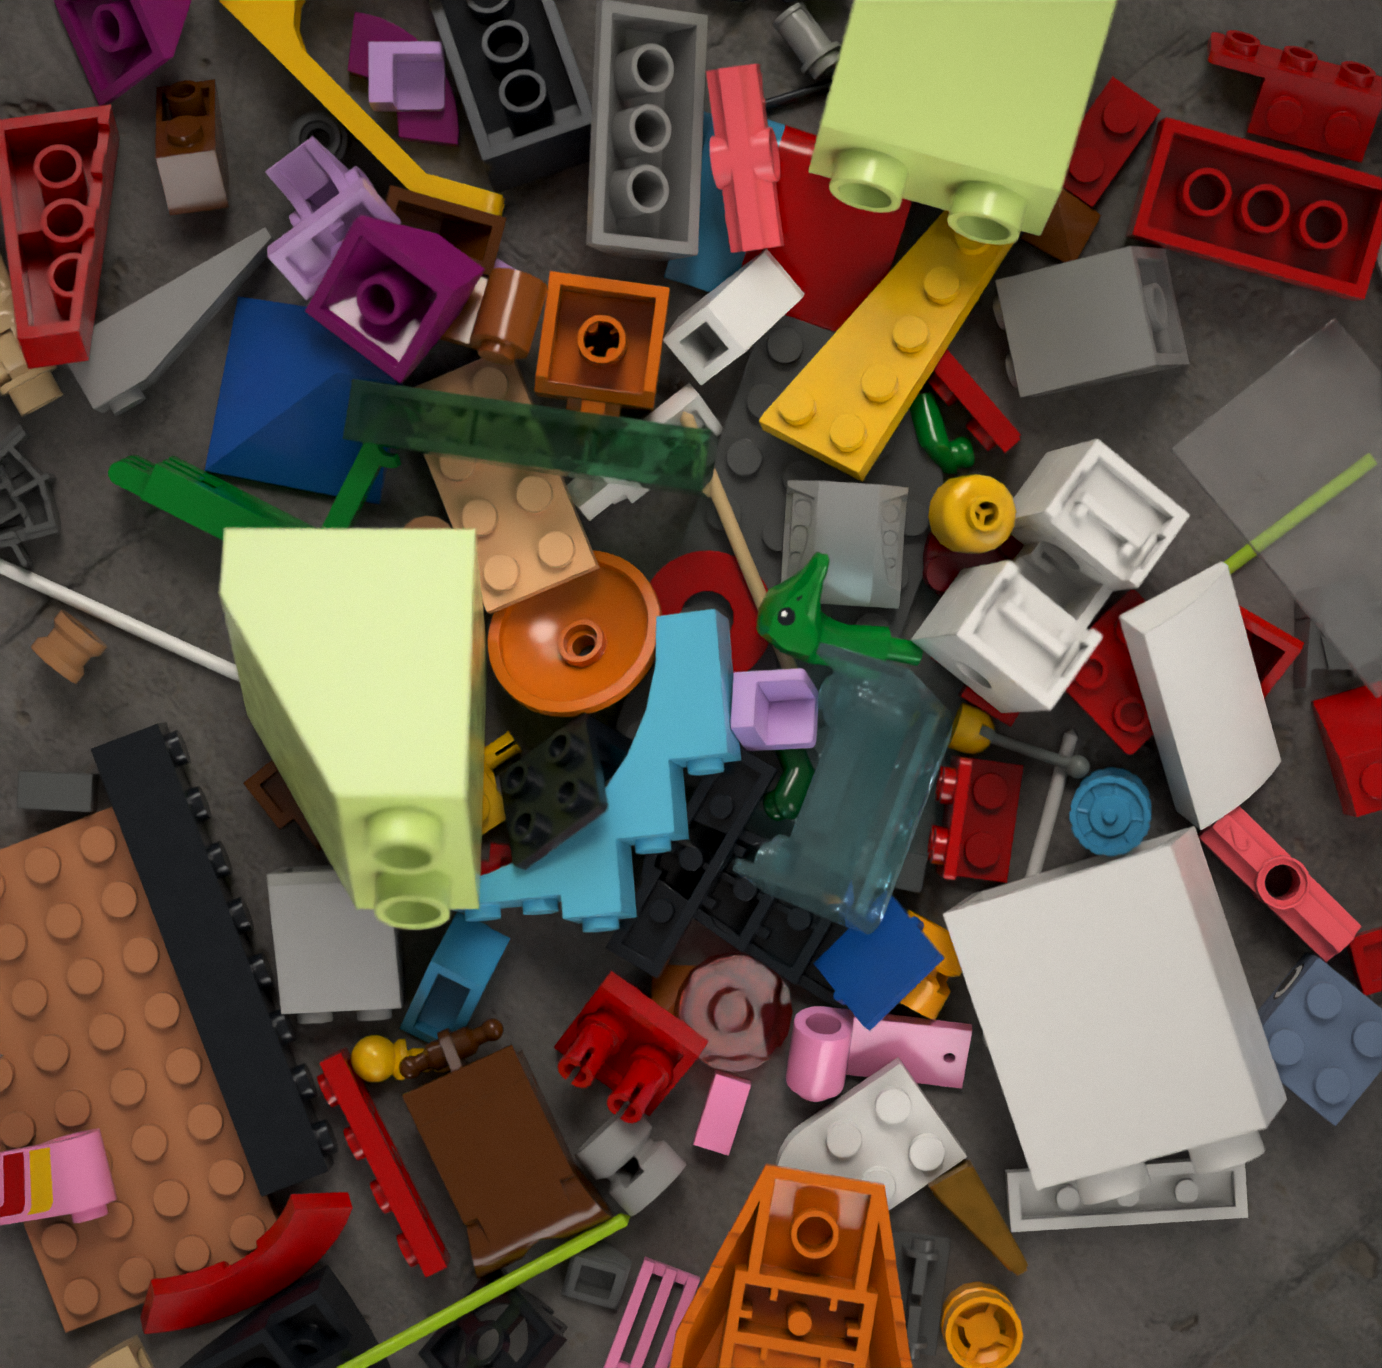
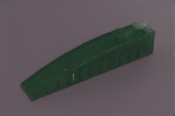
M352 379L343 434L344 440L532 472L710 498L719 440L711 430L357 379Z

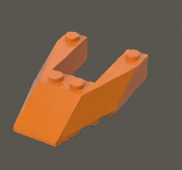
M766 1163L676 1330L669 1368H913L885 1185L883 1183Z

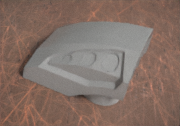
M788 480L780 583L803 569L814 553H826L830 558V563L823 582L820 604L899 609L908 488L880 484Z

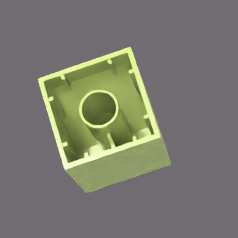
M855 0L808 172L831 178L830 192L840 201L862 210L891 212L900 207L902 198L950 211L947 220L949 226L960 235L978 242L995 245L1010 244L1018 240L1020 231L1041 236L1063 185L1117 0Z
M225 529L220 596L247 716L356 909H375V915L380 921L405 929H425L438 926L448 920L450 909H479L488 653L475 529Z

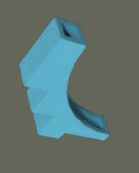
M716 609L656 616V664L647 708L628 755L605 788L608 800L607 811L528 869L522 870L511 863L491 873L480 875L479 909L450 910L465 913V921L479 922L500 919L501 909L522 906L524 915L559 912L558 902H561L563 919L582 924L583 932L619 929L618 919L637 917L631 846L635 845V853L638 854L662 853L672 850L671 841L689 839L684 767L688 768L689 775H710L723 772L725 762L741 761L740 741L730 728L734 673L729 619Z

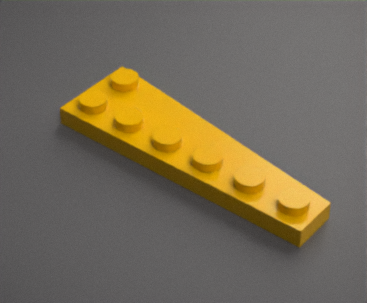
M944 210L759 419L762 430L863 482L1014 242L995 245L964 237L949 226L947 220L950 211Z

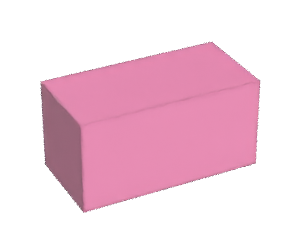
M715 1070L695 1132L693 1145L729 1156L751 1088L750 1080Z

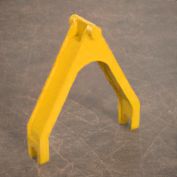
M219 0L408 190L502 216L505 205L503 195L425 173L308 55L300 32L302 8L306 0Z

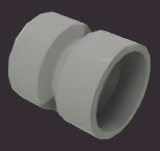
M627 1103L619 1109L616 1115L613 1114L579 1147L574 1156L596 1180L607 1178L611 1182L609 1194L632 1217L660 1195L683 1171L687 1163L665 1139L654 1141L650 1137L652 1125L644 1117L637 1123L622 1121L620 1118L629 1105ZM633 1156L638 1160L640 1165L638 1168L633 1164L627 1163Z

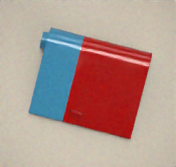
M704 111L698 255L669 260L664 278L711 292L765 249L730 252L723 193L715 184L710 161V138L714 135L712 114ZM767 119L768 127L774 130L780 156L781 174L779 182H776L784 240V246L767 249L804 292L803 298L785 315L836 332L890 272L912 201L902 198L900 207L891 212L866 211L840 201L830 192L831 178L808 172L818 135Z

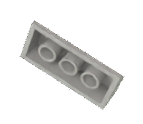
M611 0L596 1L586 245L610 256L654 261H668L698 255L708 15Z

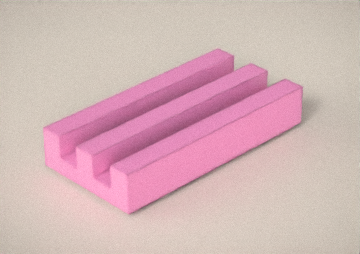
M644 1257L603 1368H642L673 1283L677 1282L684 1285L653 1367L667 1368L671 1359L676 1330L694 1298L700 1277ZM653 1273L661 1276L662 1280L631 1363L620 1360V1357Z

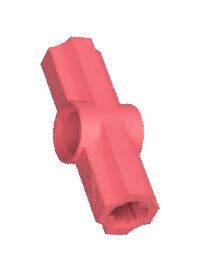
M760 64L706 71L714 135L710 138V161L715 184L723 193L730 252L735 253L784 246L776 182H779L781 174L780 156L774 130L768 127L766 99L764 98Z
M1240 806L1197 834L1199 840L1249 888L1253 896L1265 904L1324 962L1339 954L1354 939L1356 933L1362 927L1309 875V872L1301 862L1291 857ZM1285 865L1291 872L1292 885L1284 895L1272 897L1265 887L1266 875L1273 867Z

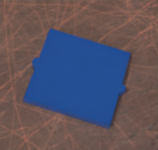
M888 891L813 963L835 990L833 994L834 1000L842 1005L846 1004L863 1027L869 1031L945 958L922 931L924 923L915 916L911 917Z

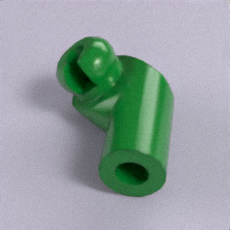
M923 393L917 395L909 409L920 446L933 462L942 469L943 473L952 475L957 474L958 469L971 468L975 463V456L970 440L961 436L949 441L935 394Z

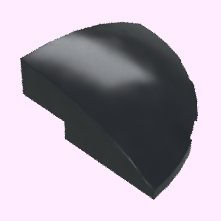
M326 1265L256 1308L207 1344L179 1368H336L379 1343L349 1293L331 1268ZM384 1358L367 1368H391L387 1358Z

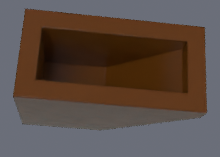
M390 185L385 203L400 219L401 225L437 233L483 267L485 271L482 276L489 277L491 270L494 268L507 218Z

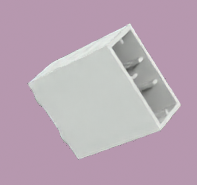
M1195 826L1143 841L1137 847L1132 848V851L1123 855H1097L973 893L943 914L1036 1190L1075 1180L1082 1203L1097 1204L1131 1194L1150 1184L1151 1178L1145 1163L1146 1160L1188 1149L1195 1172L1197 1174H1206L1241 1165L1265 1152L1259 1130L1268 1127L1287 1101V1097L1272 1058L1269 1044Z

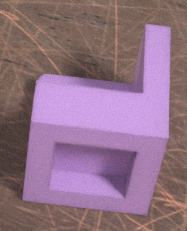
M368 42L369 104L374 112L444 110L445 50L441 42Z
M804 669L734 672L730 728L746 751L812 748L816 745L819 692Z

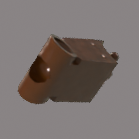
M495 1018L486 1019L482 1025L474 1029L465 1026L453 1032L449 1027L437 1032L438 1039L425 1045L422 1053L415 1056H407L399 1063V1072L406 1079L417 1078L421 1072L430 1068L439 1071L448 1066L450 1067V1073L403 1094L402 1097L463 1223L467 1227L472 1260L478 1279L521 1260L539 1240L569 1238L613 1217L610 1207L598 1189L574 1163L572 1154L523 1050L516 1052L511 1044L467 1064L465 1058L476 1054L481 1044L488 1041H497L502 1037L504 1033L503 1024Z

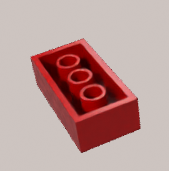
M1165 117L1157 124L1125 237L1351 301L1365 300L1382 243V177Z

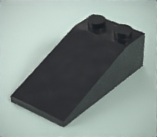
M428 0L494 193H499L589 162L592 105L555 1Z

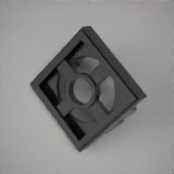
M502 1268L482 1277L467 1296L509 1273ZM518 1285L439 1328L418 1352V1355L429 1368H544L567 1341L563 1333L568 1327L564 1322L553 1316L554 1311L548 1305ZM502 1304L509 1305L496 1321H481L479 1319L484 1312ZM525 1318L528 1344L525 1353L516 1362L508 1353L511 1344L510 1334ZM496 1329L499 1336L496 1350L490 1357L479 1360L476 1350L478 1341L484 1333ZM467 1335L465 1342L466 1357L460 1363L459 1354L463 1339Z

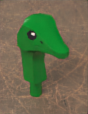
M814 553L803 569L782 583L770 588L758 609L756 629L759 635L781 653L806 663L842 668L882 670L886 660L918 666L922 658L923 650L910 640L892 637L888 626L847 625L833 620L822 612L820 606L822 587L830 563V558L826 553Z

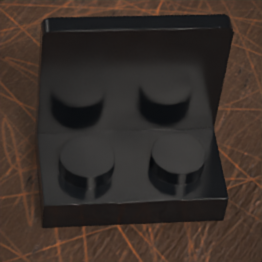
M582 713L499 774L514 866L522 870L528 869L607 811L608 800L604 782L616 773L628 755L633 743L632 739L594 717Z

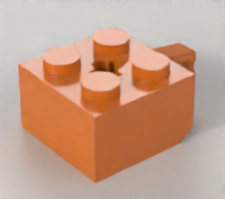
M550 271L534 392L536 396L567 400L566 413L580 415L576 439L577 446L601 449L605 419L619 420L621 408L648 412L654 411L664 343L663 338L665 336L670 300V287ZM600 328L612 330L610 332L612 340L618 337L620 339L618 348H609L606 352V357L594 356L595 350L593 346L586 349L587 338H596Z

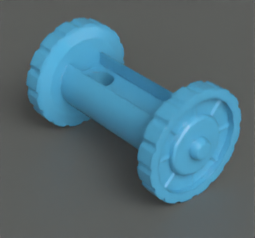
M1105 767L1104 769H1097L1091 772V775L1086 776L1075 791L1070 806L1071 811L1069 812V819L1072 824L1071 829L1075 837L1079 839V843L1095 854L1106 856L1123 855L1132 851V848L1137 847L1143 841V837L1147 835L1150 827L1149 821L1151 820L1152 804L1146 785L1142 783V780L1136 774H1132L1124 768Z

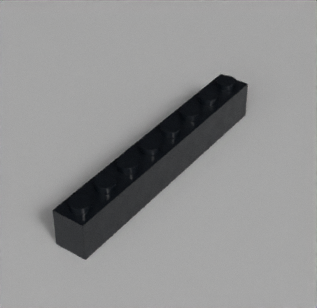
M167 722L157 723L91 748L261 1197L328 1172L334 1164L332 1154L339 1152L336 1137L327 1119L318 1121L310 1099L317 1097L315 1082L306 1063L297 1066L289 1043L296 1041L293 1024L288 1014H281V1009L276 1010L268 990L269 987L275 985L272 969L263 952L255 954L247 935V932L254 930L252 917L243 897L234 899L229 888L226 876L233 874L231 862L222 842L212 843L204 821L212 818L210 807L202 788L199 785L191 788L183 766L191 763L181 733L179 730L170 732Z

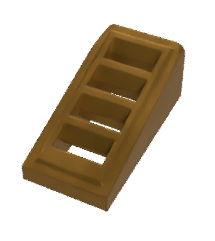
M965 1158L928 1183L933 1195L1009 1271H1012L1016 1276L1028 1271L1026 1268L1028 1263L970 1159L966 1160Z

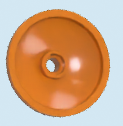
M593 550L600 567L599 569L493 613L488 632L489 659L497 679L514 700L540 714L554 717H576L582 713L590 714L616 703L631 692L645 677L656 658V616H662L658 597L649 581L641 571L627 560L607 552ZM595 645L590 653L579 656L585 647Z

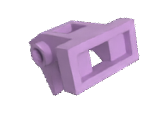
M313 136L266 170L269 178L296 209L289 215L293 228L267 247V257L305 300L309 299L316 292L355 218L364 215L401 225L400 219L377 194L366 174L357 166L349 170Z

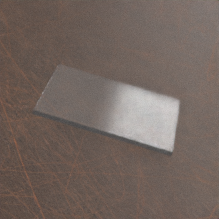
M1334 318L1303 344L1296 345L1293 352L1213 416L1206 417L1203 420V424L1171 448L1170 451L1374 696L1379 698L1382 695V373Z

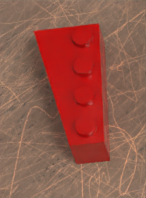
M111 104L0 119L1 209L17 339L28 369L89 361L120 141Z

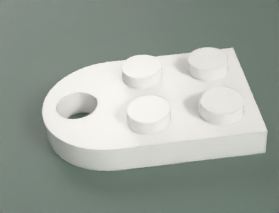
M897 1057L794 1128L780 1147L776 1165L883 1183L886 1190L888 1210H890L967 1158V1155L899 1057Z

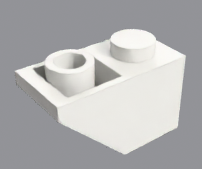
M766 248L678 316L663 338V341L699 384L702 385L746 352L803 298L804 292Z

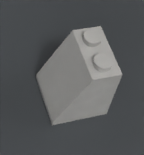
M1128 246L995 280L998 295H995L993 299L994 314L1000 328L1006 330L1011 352L1006 355V370L1011 384L1014 388H1018L1020 398L1039 397L1190 364L1165 248Z
M332 865L280 867L268 873V894L281 1014L297 1013V1023L300 1024L333 1021V1012L356 1010L357 1020L360 1021L391 1019L392 1009L402 1008L406 1003L402 928L380 921L375 915V909H356Z

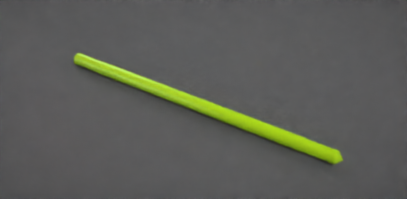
M617 1214L611 1219L567 1241L336 1368H367L592 1246L616 1231L628 1226L630 1215Z

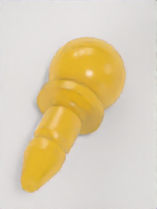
M370 1035L362 1038L354 1046L351 1053V1065L357 1076L367 1082H382L391 1075L397 1080H404L405 1077L399 1072V1063L407 1056H415L422 1053L424 1048H411L407 1050L406 1039H398L393 1044L386 1037ZM448 1066V1067H446V1068H444V1069H441V1070H439V1071H437V1070H434V1071H435V1072L444 1073V1072L450 1071V1067ZM430 1068V1069H427V1070H425V1071H423V1072H430L431 1070H434V1069H431V1068Z

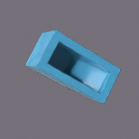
M457 912L430 961L399 1029L429 1043L438 1039L437 1032L449 1027L453 1032L464 1026L467 1027L510 938L493 930L485 923L465 921V915Z

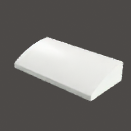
M1222 561L1119 616L1176 811L1200 830L1218 821L1248 799L1266 782L1281 762L1229 568Z

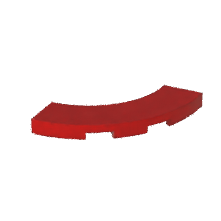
M349 1193L292 1194L279 1218L256 1240L257 1249L232 1265L223 1260L194 1272L151 1279L140 1316L143 1333L152 1334L186 1329L225 1318L262 1302L296 1281L325 1255L342 1232L353 1209Z

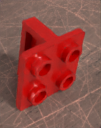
M1136 590L1127 591L1097 621L1087 626L1088 630L1095 629L1103 637L1065 689V692L1126 755L1134 754L1153 735L1119 619L1120 615L1147 602Z

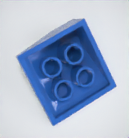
M238 296L205 471L337 496L377 414L393 403H400L401 396L399 393H402L403 382L399 383L307 314L305 312L307 306ZM397 416L392 417L381 441L384 450L388 453L391 450ZM381 467L366 502L380 505L387 468Z

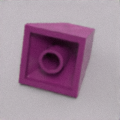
M54 0L99 106L111 104L173 58L192 0Z
M360 215L355 218L305 312L396 381L402 383L459 316L485 269L437 233Z

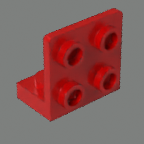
M951 755L950 767H939L935 801L944 804L942 825H931L927 846V860H931V863L936 864L935 872L944 879L955 880L956 876L1007 883L1024 765Z

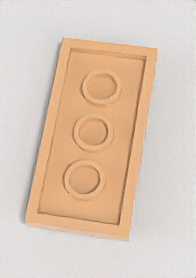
M481 358L399 393L403 403L415 407L423 417V420L413 423L412 426L453 529H475L482 602L486 612L492 614L600 568L516 359H514L512 365L506 366Z

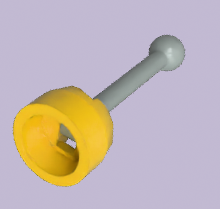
M963 702L960 704L955 715L947 741L948 748L971 754L983 752L990 744H994L1062 767L1067 770L1071 777L1076 779L1085 777L1090 769L1089 762L1084 756L1074 755L1069 758L996 733L993 721L986 712Z

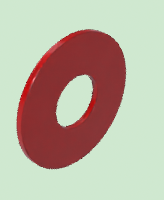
M711 550L687 553L667 563L651 580L650 584L658 597L662 616L681 613L685 602L692 595L701 591L718 593L730 603L733 610V625L730 630L733 673L747 672L762 657L769 642L759 635L756 629L758 610L735 556ZM762 580L766 592H768V588Z

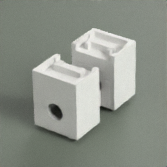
M1098 439L1049 451L1044 455L1013 498L1016 518L1015 526L1010 534L1024 544L1023 548L1012 562L1009 560L962 569L911 639L913 643L1001 713L1052 709L1103 637L1095 629H1087L1092 619L1113 591L1138 588L1190 516V514Z

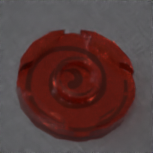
M728 952L710 956L690 970L678 988L673 1013L676 1018L684 1021L691 1029L709 1041L698 1057L700 1061L713 1069L735 1073L757 1068L768 1060L766 1057L772 1054L776 1047L780 1048L788 1036L793 1010L789 989L775 971L750 955Z

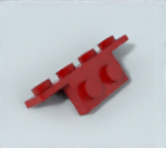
M1230 30L1226 32V35L1211 32L1207 51V61L1209 63L1262 77L1247 122L1248 133L1362 163L1379 112L1382 109V77L1376 75L1372 68L1354 61H1344L1340 66L1318 60V56L1315 53L1298 46H1285L1283 50L1260 44L1261 42L1257 37L1242 31Z

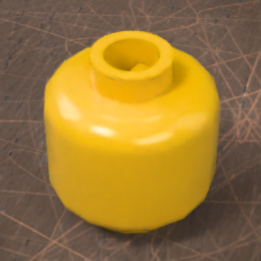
M977 474L959 476L946 481L936 490L932 497L928 513L931 531L940 544L953 552L967 554L984 553L999 547L1008 539L1015 526L1016 518L1014 500L1005 485L991 476Z

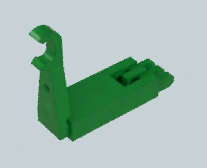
M393 403L377 414L321 529L354 528L381 467L396 468L401 465L398 454H391L385 451L381 442L392 417H402L407 421L408 425L423 420V417L415 407L406 403ZM130 455L113 463L108 470L109 479L114 484L223 541L225 529H318L174 455L157 464L138 455Z

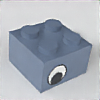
M1305 952L1257 1012L1281 1083L1324 1119L1336 1126L1382 1070V1009L1319 957Z

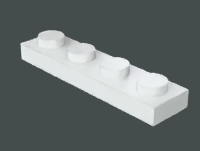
M1191 1158L1145 1161L1151 1178L1150 1184L1131 1194L1097 1204L1082 1203L1075 1180L1036 1190L1029 1168L1005 1170L1008 1227L1010 1232L1248 1218L1245 1163L1217 1172L1197 1174Z

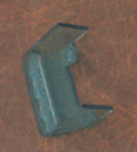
M820 642L816 654L834 670L833 675L827 676L823 681L818 695V707L820 710H823L825 723L831 727L830 734L791 836L779 834L770 843L765 842L758 850L754 864L737 859L733 871L762 892L847 928L871 934L877 929L886 912L948 747L952 733L953 718L950 710L909 668Z

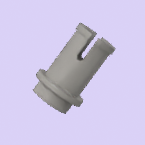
M798 2L779 15L772 25L775 30L779 31L803 63L800 69L803 75L811 74L815 81H820L836 70L840 56L839 51L842 46L838 41L831 42L806 9L807 6L804 2Z

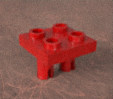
M610 971L553 1048L565 1055L560 1059L557 1066L558 1072L565 1080L569 1077L575 1066H580L581 1068L571 1084L579 1088H586L592 1084L595 1078L613 1090L607 1099V1107L610 1112L616 1115L623 1103L628 1101L629 1105L620 1119L627 1123H637L641 1120L644 1113L650 1116L698 1059L709 1041L691 1029L684 1021L676 1018L644 995L637 987L629 984L613 971Z

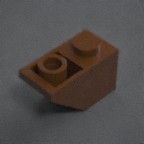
M215 79L198 82L183 80L169 86L156 87L155 159L170 216L229 208V170Z

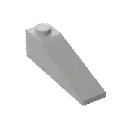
M266 227L262 228L94 325L89 361L68 363L92 408L101 413L111 409L114 416H117L142 403L146 399L142 391L158 381L267 258V247L276 241L273 234Z

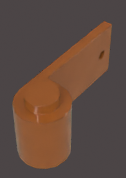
M494 268L491 270L489 278L481 276L461 313L440 339L479 350L478 355L489 362L506 366L512 365L514 359H524L529 354L548 287L539 278L523 271L511 268Z

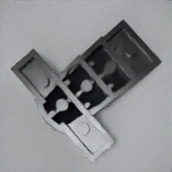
M740 748L741 761L725 762L723 772L704 775L689 803L686 805L689 839L671 841L672 850L645 855L641 875L643 883L635 895L637 917L621 919L619 929L615 930L605 948L655 978H660L691 922L695 919L742 953H747L793 984H798L836 1008L849 1009L846 1004L842 1005L834 1000L833 994L835 990L813 963L881 896L781 844L746 829L779 770Z

